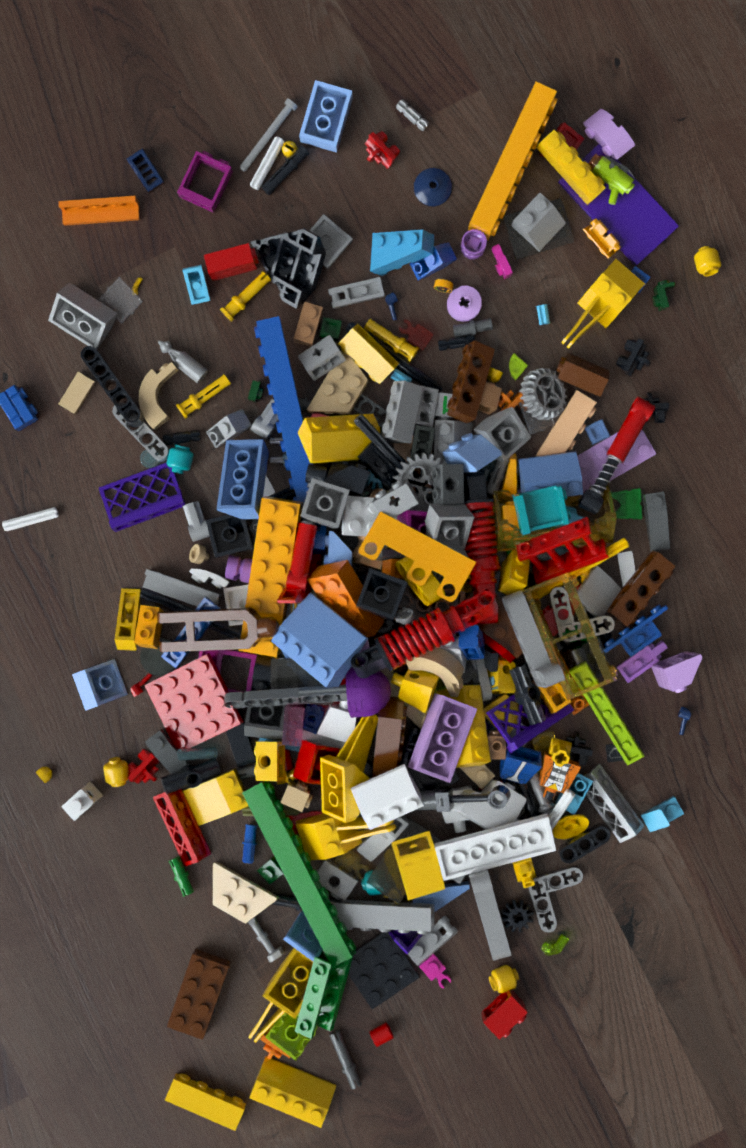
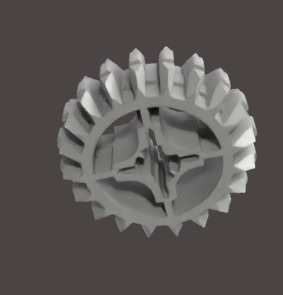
M538 368L530 371L524 377V381L520 383L523 387L519 390L523 395L520 399L524 400L523 406L527 407L526 413H531L532 417H537L538 420H550L557 417L559 413L564 411L563 407L567 405L565 400L568 396L565 395V392L568 389L563 387L565 382H561L558 379L556 371H550V368Z

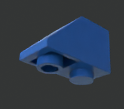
M449 242L434 246L432 255L410 263L417 280H421L444 269L456 261L457 258Z

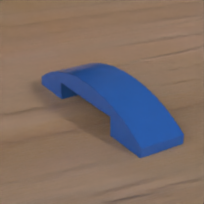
M204 597L195 610L221 608L207 597ZM213 621L194 622L195 638L201 639ZM186 625L174 641L187 639ZM191 651L164 652L161 657L174 668H177Z

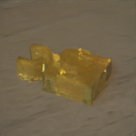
M352 849L345 854L337 856L335 862L348 873L353 869L356 877L361 880L363 876L359 873V870L365 869L369 871V867L366 864L359 863L362 858Z

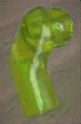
M561 934L555 944L543 943L541 950L547 956L559 954L569 939Z

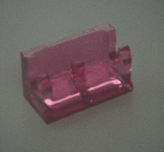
M304 705L285 706L282 745L302 746Z

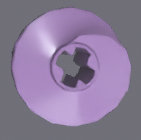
M468 285L460 286L453 290L447 300L449 314L455 320L461 322L474 319L479 314L482 306L479 292ZM461 300L464 302L468 301L467 308L464 305L460 306Z

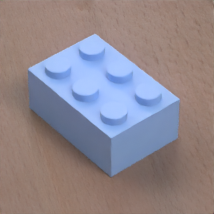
M315 80L299 135L301 143L337 153L353 99L352 90Z

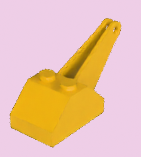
M615 259L577 303L585 311L561 343L564 344L570 338L588 313L594 319L567 345L568 349L597 322L607 328L645 283L620 261Z
M376 715L360 719L336 757L331 755L320 757L322 813L345 823L356 820L360 813L351 788L369 780V777L363 772L378 723Z
M324 813L296 821L304 851L308 853L311 860H326L345 854L360 845L362 838L396 829V825L392 824L394 820L370 830L363 817H357L356 820L345 823Z
M295 948L292 949L282 962L262 995L270 1003L248 1038L251 1039L273 1004L278 1007V1010L256 1035L255 1043L284 1013H287L292 1018H296L300 1012L313 961Z

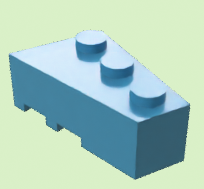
M425 230L373 233L370 272L384 276L391 270L400 269L405 264L414 263L432 255L434 234Z

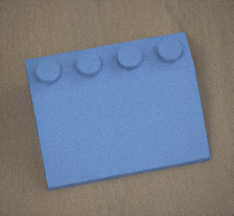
M309 593L279 626L278 632L271 642L323 686L329 688L339 687L351 667V658L361 651L368 638L316 595Z

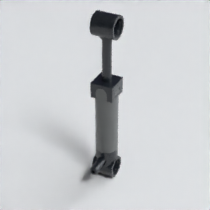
M504 785L494 787L489 794L453 795L452 787H440L437 790L420 791L424 806L416 810L450 812L454 807V803L488 802L492 808L499 810L506 806L511 798V793ZM495 794L502 795L504 800H498Z

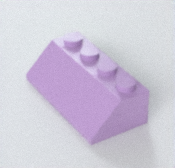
M684 651L654 664L651 668L659 687L672 692L675 691L676 693L686 690L687 685L692 684L702 656L698 653Z
M434 693L408 767L450 783L477 708Z

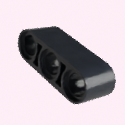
M238 709L243 723L226 731L238 768L256 762L251 739L249 736H244L245 720L240 709Z
M603 824L592 826L578 836L563 843L558 849L559 857L565 863L575 862L607 843L611 837L610 831ZM600 829L605 830L603 838L596 837V833ZM583 839L589 840V844L585 848L579 846L580 841ZM566 849H571L572 855L568 858L563 857V852Z

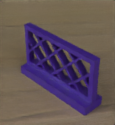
M167 462L99 487L109 518V524L114 532L137 525L186 505L175 473L172 472L171 467L167 466ZM166 468L170 472L167 481L158 477L160 471ZM147 475L153 477L149 487L140 484L142 478ZM156 479L165 483L161 493L152 489ZM131 482L135 484L131 494L122 490L125 483ZM168 485L175 487L176 495L170 497L164 495ZM138 486L147 489L143 499L134 496ZM109 489L117 491L113 501L106 497L104 491ZM150 492L159 495L154 503L146 501ZM120 493L129 496L125 506L116 502ZM133 498L141 501L139 508L136 510L128 508ZM115 505L124 508L121 515L113 518L112 510Z
M512 695L486 714L507 742L508 746L506 748L511 754L563 719L574 709L568 704L551 714V712L548 713L549 709L546 705H541L546 720L525 727L521 725V717H528L526 713H522L523 705H519L518 711L509 709L510 702H516L514 695ZM497 710L505 712L504 721L498 720L494 712ZM509 714L517 715V724L508 722ZM507 726L516 728V734L513 738L507 733Z

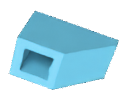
M579 773L576 775L569 787L575 793V797L566 811L575 815L593 783L592 780ZM560 793L555 802L556 804L558 803V801L564 793Z

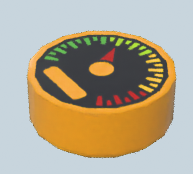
M445 279L435 280L434 289L444 293H451L454 284Z

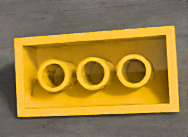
M362 414L380 433V427L374 414ZM358 415L305 418L298 431V435L310 463L360 460L357 456L372 441L354 423V419Z
M480 685L463 686L458 697H450L447 689L436 691V694L477 708L456 767L482 766L491 762Z
M265 1056L252 1088L250 1099L321 1128L329 1110L336 1084L273 1058L269 1060Z

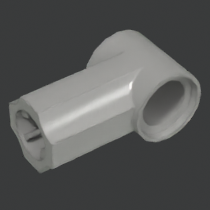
M271 399L261 416L259 415L250 428L251 431L265 440L270 437L278 421V415L274 414L271 403H274L273 399Z
M199 501L184 505L183 509L189 524L188 530L192 541L195 542L210 537Z

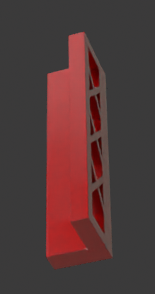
M182 789L169 794L163 792L154 796L153 799L184 866L197 863L211 855ZM162 797L164 798L167 804L166 806L163 804L161 800ZM170 816L173 817L175 823H172ZM178 834L181 835L183 841L179 839ZM186 851L189 852L191 860H189Z

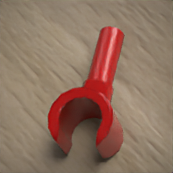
M150 673L131 687L130 691L134 697L143 692L141 686L152 677Z

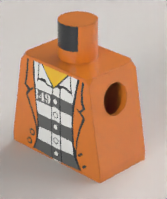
M544 751L539 774V784L546 787L543 797L548 800H554L557 791L564 793L569 789L581 768L579 762L569 759L568 764L559 767L552 760V755Z

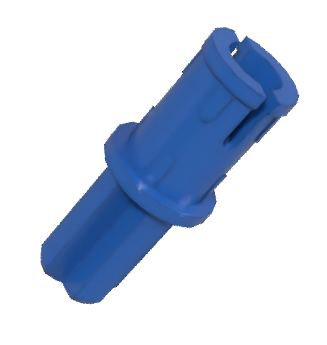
M245 824V838L242 841V844H244L242 861L244 863H253L255 845H257L256 832L258 826Z

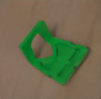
M641 489L611 491L608 493L610 503L609 518L642 519V506L640 505ZM613 499L621 503V507L613 512Z

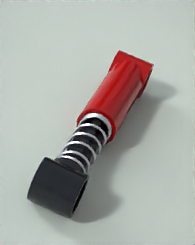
M639 396L634 400L629 409L628 416L607 452V462L602 465L603 469L599 471L598 478H595L596 482L591 485L589 490H585L577 506L594 516L597 514L604 502V489H606L608 482L610 483L609 480L612 475L614 476L615 469H618V464L624 463L644 424L652 415L655 405Z
M308 464L305 482L308 483V489L312 478L325 482L328 475V467ZM303 518V521L298 523L291 567L286 581V588L302 589L303 592H306L309 582L307 579L309 578L317 532L315 522Z

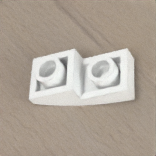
M191 569L189 571L193 574L191 578L200 584L202 581L207 583L210 578L213 579L211 583L219 589L221 587L227 588L231 583L224 577L207 570Z

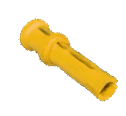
M262 271L238 296H233L232 301L224 308L222 307L220 311L232 322L234 320L233 317L240 310L245 309V304L271 281L269 276H266V273Z
M371 318L364 327L365 330L390 345L395 353L399 352L405 356L409 362L414 359L419 351V347L412 346L406 342L405 338L397 337Z
M223 374V376L197 394H190L187 400L181 404H176V406L186 419L190 413L196 409H201V404L215 396L228 385H231V383ZM217 385H219V386H218L217 388H215L213 391H211L210 393H208L207 395H205V394H206L207 392H209L211 389H213L214 387H216Z

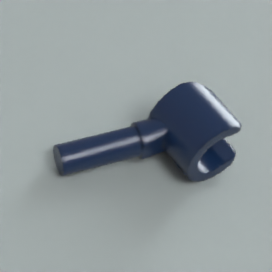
M391 293L385 297V301L389 306L392 320L394 321L397 320L393 304L398 302L396 295Z
M681 707L678 716L683 719L679 734L684 735L686 723L690 719L691 713L689 709Z

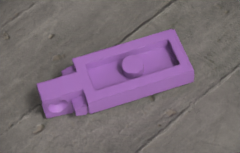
M663 641L656 645L650 643L634 656L629 657L616 666L626 682L629 683L659 662V659L662 657L660 653L668 647Z

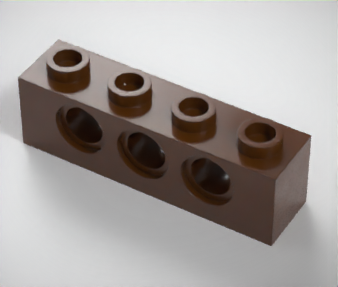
M476 340L464 347L462 351L463 359L457 369L458 377L452 387L454 391L447 404L449 408L447 415L465 423L476 419L495 349Z
M652 550L621 589L606 612L627 627L633 624L637 619V614L648 606L649 599L660 591L661 584L664 580L671 577L676 566L659 552ZM656 570V577L651 579V572ZM644 585V592L639 594V587ZM632 600V607L630 609H627V602Z

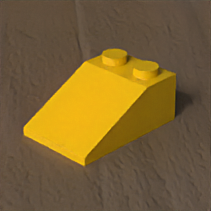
M236 768L206 780L195 788H188L183 791L198 826L248 807L242 794L246 790Z

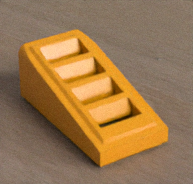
M516 453L510 456L502 485V493L508 496L517 494Z

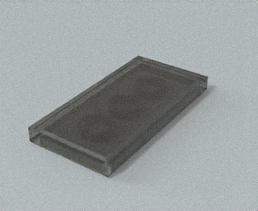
M408 818L409 825L394 841L427 832V830ZM430 833L433 844L438 843L440 839ZM390 845L366 882L396 904H399L406 892L392 845Z

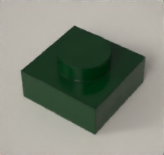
M323 317L319 337L326 338L330 335L334 341H338L342 321Z
M252 381L248 396L249 401L257 403V400L262 398L264 388H261L262 384L260 382Z

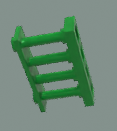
M314 957L295 1032L312 1039L316 1026L328 1031L334 1029L352 958L332 967V963L319 957Z

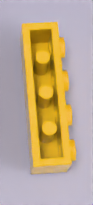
M553 130L536 148L588 205L605 189L604 181L591 172L590 165L578 157L579 154L574 147L567 145L565 137L560 132Z

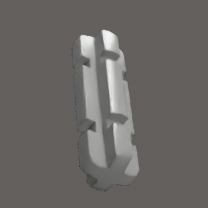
M401 99L397 103L396 108L401 113L403 112V115L414 125L417 124L421 131L428 127L429 122L425 118H421V115L414 108L408 106L405 100Z

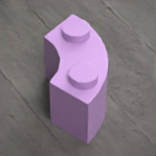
M600 109L583 122L586 127L585 133L590 139H594L602 146V151L606 156L618 159L634 147L635 143L622 125L619 128L612 121L614 117L611 114Z

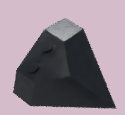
M300 229L251 241L252 246L257 248L261 256L259 259L272 283L277 285L282 301L296 309L300 308L315 291L325 260L326 251L320 236L307 229Z

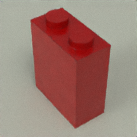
M249 243L204 255L208 274L212 281L257 270L256 264L259 263L255 248H251Z

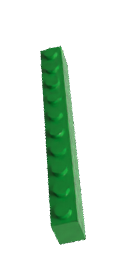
M263 781L242 792L328 961L334 967L355 955V943L347 936L346 926L343 922H340L335 905H331L328 899V891L325 887H322L318 872L315 869L313 870L308 853L304 852L301 847V839L297 834L295 835L291 820L288 817L286 818L283 812V804L280 800H277L274 794L275 789L273 785L268 783V781Z

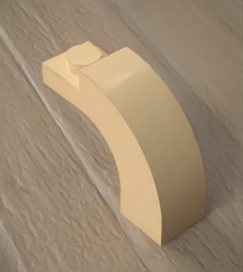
M172 362L170 364L165 363L159 369L160 372L158 374L151 369L143 379L139 390L140 410L145 420L155 431L170 419L159 404L158 393L161 386L179 371Z
M434 645V651L428 650V653L425 655L421 653L419 658L414 656L413 661L407 659V666L410 671L423 670L436 674L445 683L450 697H458L460 689L463 688L462 674L464 668L451 653L442 648H436Z

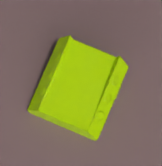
M284 1013L274 1023L265 1038L296 1061L311 1039L295 1032L299 1013L296 1018H292L287 1013Z

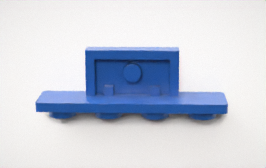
M659 604L652 608L649 616L646 618L644 615L635 621L636 625L632 628L626 627L621 630L618 638L607 640L603 644L605 646L603 651L607 653L620 643L629 657L634 656L662 636L652 620L666 611L668 607Z

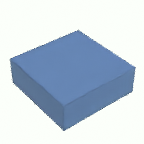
M602 419L585 427L592 445L610 437Z

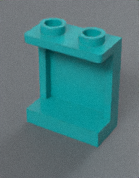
M559 484L512 495L522 535L530 534V531L569 524L568 519H571L569 508H566L564 501L567 500L565 488H562Z

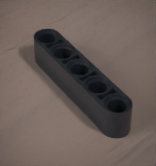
M93 346L84 347L81 351L82 360L123 418L131 427L141 426L144 422L141 411L102 356ZM90 354H95L92 360H87ZM100 369H106L104 374L98 375ZM116 383L115 389L108 390L111 384ZM121 399H127L124 405H119ZM132 414H138L135 420H130Z

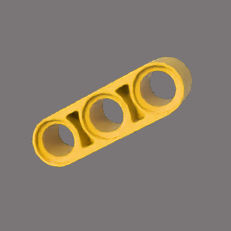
M406 556L396 562L398 572L424 605L429 606L442 599L437 595L440 583L432 573L425 585L419 586L407 579V573L414 560ZM416 568L413 570L412 576L415 580H422L425 577V571L422 568Z

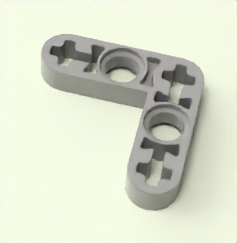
M555 587L550 591V601L557 631L562 641L572 642L609 633L614 629L615 622L609 616H600L574 622L567 591L562 587ZM556 590L564 594L561 597V602H566L567 606L555 607V604H559L558 599L553 597L556 594ZM560 609L568 611L567 619H559L558 611ZM603 619L610 622L607 630L604 627L597 628L599 632L595 633L596 627L593 621L596 620V624L603 623ZM585 623L590 624L592 627V631L589 634H583L581 631V627ZM574 625H578L579 637H576L577 633L571 634L569 639L562 635L565 632V628L572 631L576 630Z
M570 866L533 878L534 882L538 881L539 884H542L540 892L541 894L545 892L546 895L537 896L536 889L532 888V886L528 887L539 925L544 932H552L557 926L548 893L579 884L583 879V873L578 867ZM571 871L579 873V875L576 876V880H573L572 877L566 878V880L568 881L567 883L564 882L562 873H565V876H570ZM557 875L561 878V882L559 885L553 886L550 883V879L552 876ZM544 899L548 902V906L541 910L537 907V903L539 900ZM547 913L549 920L553 921L550 923L551 927L543 925L545 923L544 915L539 916V914Z

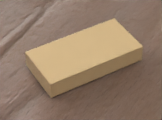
M77 372L58 404L76 415L95 382Z

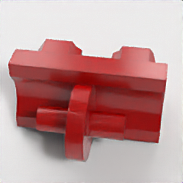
M383 131L377 134L372 132L365 142V145L368 147L366 151L370 154L367 160L369 162L375 160L378 164L382 163L389 169L399 155L400 150L396 145H392L389 148L385 145L388 138Z
M143 749L138 754V757L143 762L139 766L135 762H131L128 765V779L130 782L137 784L141 781L147 783L149 779L155 782L158 779L155 773L159 770L156 765L160 761L153 753Z

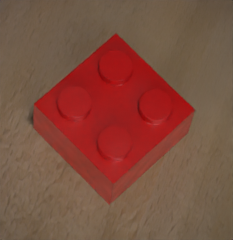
M302 740L293 777L306 783L321 785L320 757L326 755L336 757L341 748Z
M509 990L497 996L481 1012L483 1023L500 1040L512 1032L513 1026L517 1023H522L526 1019L528 1012L525 1003L513 990Z

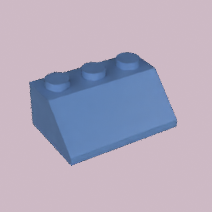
M576 451L518 459L521 493L559 484L562 488H565L567 497L583 495L582 474Z

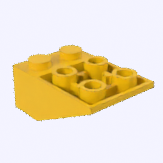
M430 831L391 843L408 900L445 890Z

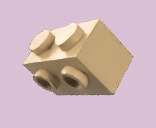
M290 780L281 803L301 812L304 807L308 809L313 797L310 794L311 789L308 788L309 785L302 781L296 783Z

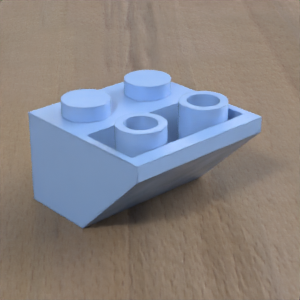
M329 531V535H325V547H328V555H324V565L348 560L352 566L353 552L333 531Z

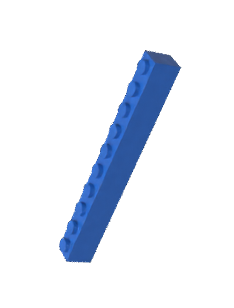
M277 316L256 321L257 326L254 327L256 338L261 340V346H258L260 356L264 357L266 362L263 365L265 376H269L270 383L267 384L269 395L274 397V403H271L273 413L277 414L279 419L276 422L278 433H282L283 437L280 445L282 452H286L287 459L284 460L286 470L291 472L292 478H289L291 490L294 489L296 497H293V501L303 502L304 506L307 496L306 492L308 491V483L305 482L308 464L313 463H310L298 435V431L303 423V416L281 319Z

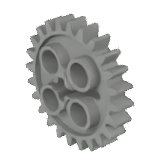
M425 453L421 454V458L414 454V460L407 457V464L400 462L403 468H396L395 470L399 475H394L393 478L403 482L411 479L434 486V482L431 480L433 465L447 464V462L443 461L440 463L441 458L437 456L434 459L433 454H429L428 458ZM415 468H420V470H421L420 476L414 478V477H413V471H414V469H415ZM410 483L416 489L419 504L408 510L428 511L429 505L434 504V499L427 501L426 495L428 492L433 491V489Z

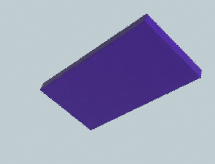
M598 144L582 159V161H586L590 165L591 172L601 158L606 156L602 151V146ZM629 171L627 174L634 179L632 183L635 186L629 194L624 193L622 195L619 193L616 205L608 203L611 190L607 183L604 182L605 189L587 205L562 177L558 182L592 220L595 218L598 221L601 220L608 229L605 234L607 236L610 233L614 235L620 242V250L635 266L679 227Z

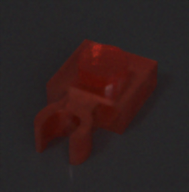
M404 320L403 322L408 325V328L403 330L399 327V331L410 335L407 341L423 351L434 334L420 324H417L414 328L408 320Z

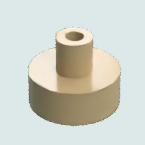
M195 544L191 548L189 554L190 562L201 564L204 560L207 561L209 559V554L206 553L204 546Z

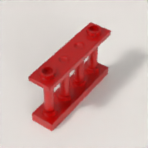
M588 517L516 545L518 560L521 562L529 559L534 565V578L538 585L609 558L604 539L594 541L590 536L592 532ZM583 538L587 545L577 549L572 541ZM565 545L569 552L559 556L554 548ZM547 552L551 559L545 562H541L536 556Z

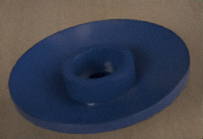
M426 169L415 179L414 193L417 199L426 206L435 207L442 205L451 195V180L440 169ZM430 183H435L437 187L432 189L429 185Z

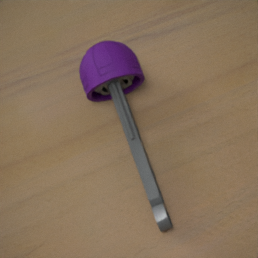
M350 667L346 674V684L339 685V687L326 688L325 686L247 691L244 693L230 692L225 694L224 706L227 708L233 706L236 709L347 701L350 717L359 718L379 713V710L383 709L390 700L391 687L387 677L381 671L367 678H360L357 676L354 668Z

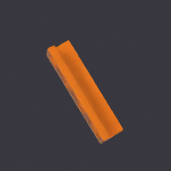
M136 196L58 201L59 208L62 210L64 226L140 220L139 201Z

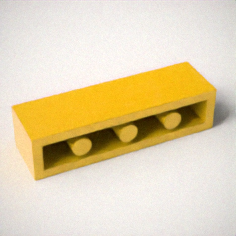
M176 1073L165 1098L167 1102L236 1131L246 1103L241 1098L236 1096L232 1098L226 1095L224 1091L209 1088L202 1081H193L188 1075L183 1073Z

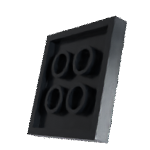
M388 932L379 933L355 950L356 953L352 958L348 973L372 1010L420 978L403 950L394 942Z

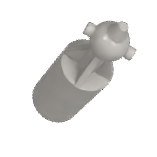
M158 341L162 353H169L174 361V365L197 384L204 379L208 373L204 366L185 351L181 352L172 349L170 341Z

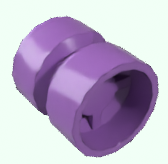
M477 229L467 231L462 237L460 247L462 254L472 260L481 257L487 244L486 236Z
M229 555L225 579L236 581L239 578L241 582L249 583L252 559L245 558L241 560L239 556Z

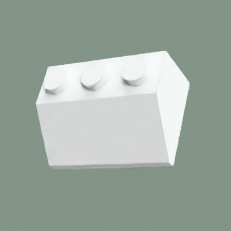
M405 764L351 788L360 813L370 830L424 806L420 791Z

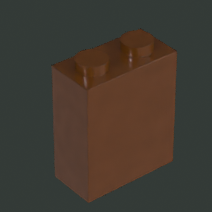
M568 352L566 357H561L556 370L559 372L558 379L601 397L609 380L610 372Z

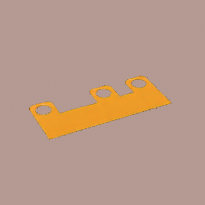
M381 511L359 548V553L370 560L378 558L384 545L414 560L407 573V579L419 586L425 585L432 571L439 573L444 578L437 589V595L449 602L456 600L476 563L470 558ZM369 542L377 545V552L373 555L367 554L364 549L365 545ZM422 568L425 571V577L422 580H415L412 576L414 569ZM452 584L455 587L454 595L450 597L445 596L442 592L444 585Z

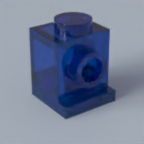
M320 703L307 704L298 728L317 734L326 708H323V705ZM314 715L316 719H310L309 716Z

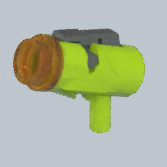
M595 154L588 164L591 167V172L609 185L608 187L611 190L609 204L616 205L618 194H629L635 186L632 183L634 179L627 174L628 168L608 156L604 157L603 155Z

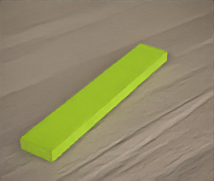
M587 661L569 669V673L627 766L643 758L644 753Z

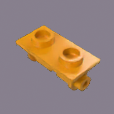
M595 218L590 225L583 229L587 237L598 246L600 252L607 258H610L621 248L620 242L612 233L607 237L604 235L608 229L601 220L598 221Z

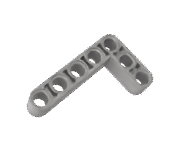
M519 590L502 597L504 607L536 685L547 688L564 681L565 676L558 663H551L523 592Z
M488 870L469 874L493 961L512 956Z

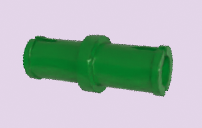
M180 856L169 860L168 862L175 875L174 880L178 882L183 894L182 896L193 893L194 890L188 878L189 873L185 871Z

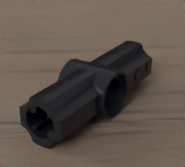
M525 665L509 670L516 687L515 700L519 705H523L530 725L546 720L539 703L540 690L536 685L532 684Z
M214 758L195 766L185 765L181 771L161 777V782L165 793L169 794L186 787L195 788L202 781L221 775V770L217 759Z

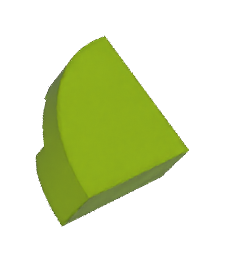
M514 353L509 361V371L512 378L516 381L528 365Z

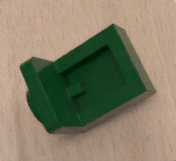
M669 280L658 282V286L653 289L655 295L652 297L655 307H658V311L666 310L669 307L665 290L675 287V282L669 283Z
M275 856L257 870L269 885L284 874Z

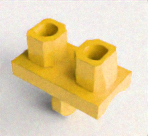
M532 858L512 862L517 881H522L524 888L534 886L533 878L536 877Z

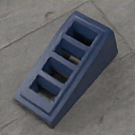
M143 148L126 159L148 192L164 182ZM140 157L144 158V160L138 163L137 165L134 164V161H136ZM147 163L148 167L139 172L138 168ZM149 170H152L153 173L143 178L142 175L144 173H146ZM156 176L157 180L148 185L147 181Z

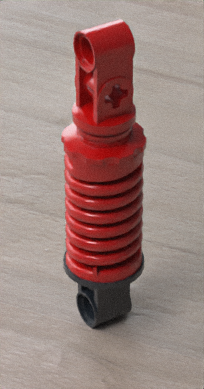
M484 471L464 472V504L474 516L464 549L468 558L476 562L470 572L471 581L469 583L473 586V597L483 591H491L496 599L495 583H497V579L494 578V571L499 570L500 565L499 556L492 555L498 553L497 548H492L497 546V541H491V539H496L497 535L496 533H490L496 531L495 526H490L495 524V519L487 518L495 514L492 508L495 501L494 499H487L486 475ZM498 612L494 616L480 621L477 625L497 623Z
M483 591L456 606H450V609L444 612L437 607L434 611L426 614V619L421 616L418 621L413 620L412 625L409 623L405 624V629L399 627L398 632L396 630L391 631V636L389 633H386L381 637L374 638L376 645L355 654L351 658L352 667L360 678H367L385 668L393 672L402 664H407V659L413 661L414 656L419 658L421 653L425 655L428 653V650L434 651V645L436 648H440L441 645L454 642V634L456 632H463L466 628L476 625L498 612L499 607L494 594L491 591Z

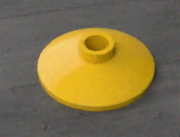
M566 815L557 822L552 830V834L557 839L573 838L588 828L589 820L584 815Z

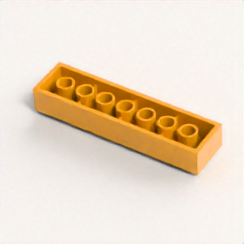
M535 82L473 214L468 231L472 229L480 230L488 241L491 236H495L500 224L498 219H503L509 205L506 202H511L517 187L514 185H519L525 171L523 166L527 168L533 154L531 149L535 150L541 137L539 132H544L549 117L554 111L558 100L555 98L556 90Z
M265 496L261 499L245 608H253L261 617L275 618L280 626L286 619L288 603H278L277 599L283 589L286 588L298 523L301 522L300 515L303 509V502ZM244 620L240 639H245L248 636L247 623ZM273 637L262 638L255 647L239 649V651L277 657L281 649L271 642Z

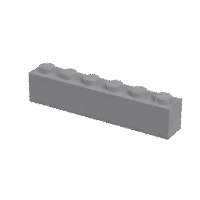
M329 899L331 905H335L338 911L337 916L340 922L345 924L347 930L360 928L361 931L379 929L380 932L398 930L399 933L417 931L418 934H428L434 928V904Z

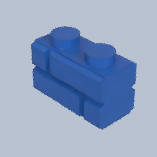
M13 385L0 393V405L15 430L21 431L38 420L36 416L38 411L33 404L29 405L26 400L28 395L23 387L19 388Z
M476 624L466 628L463 632L459 631L458 646L465 659H484L485 638L479 626Z

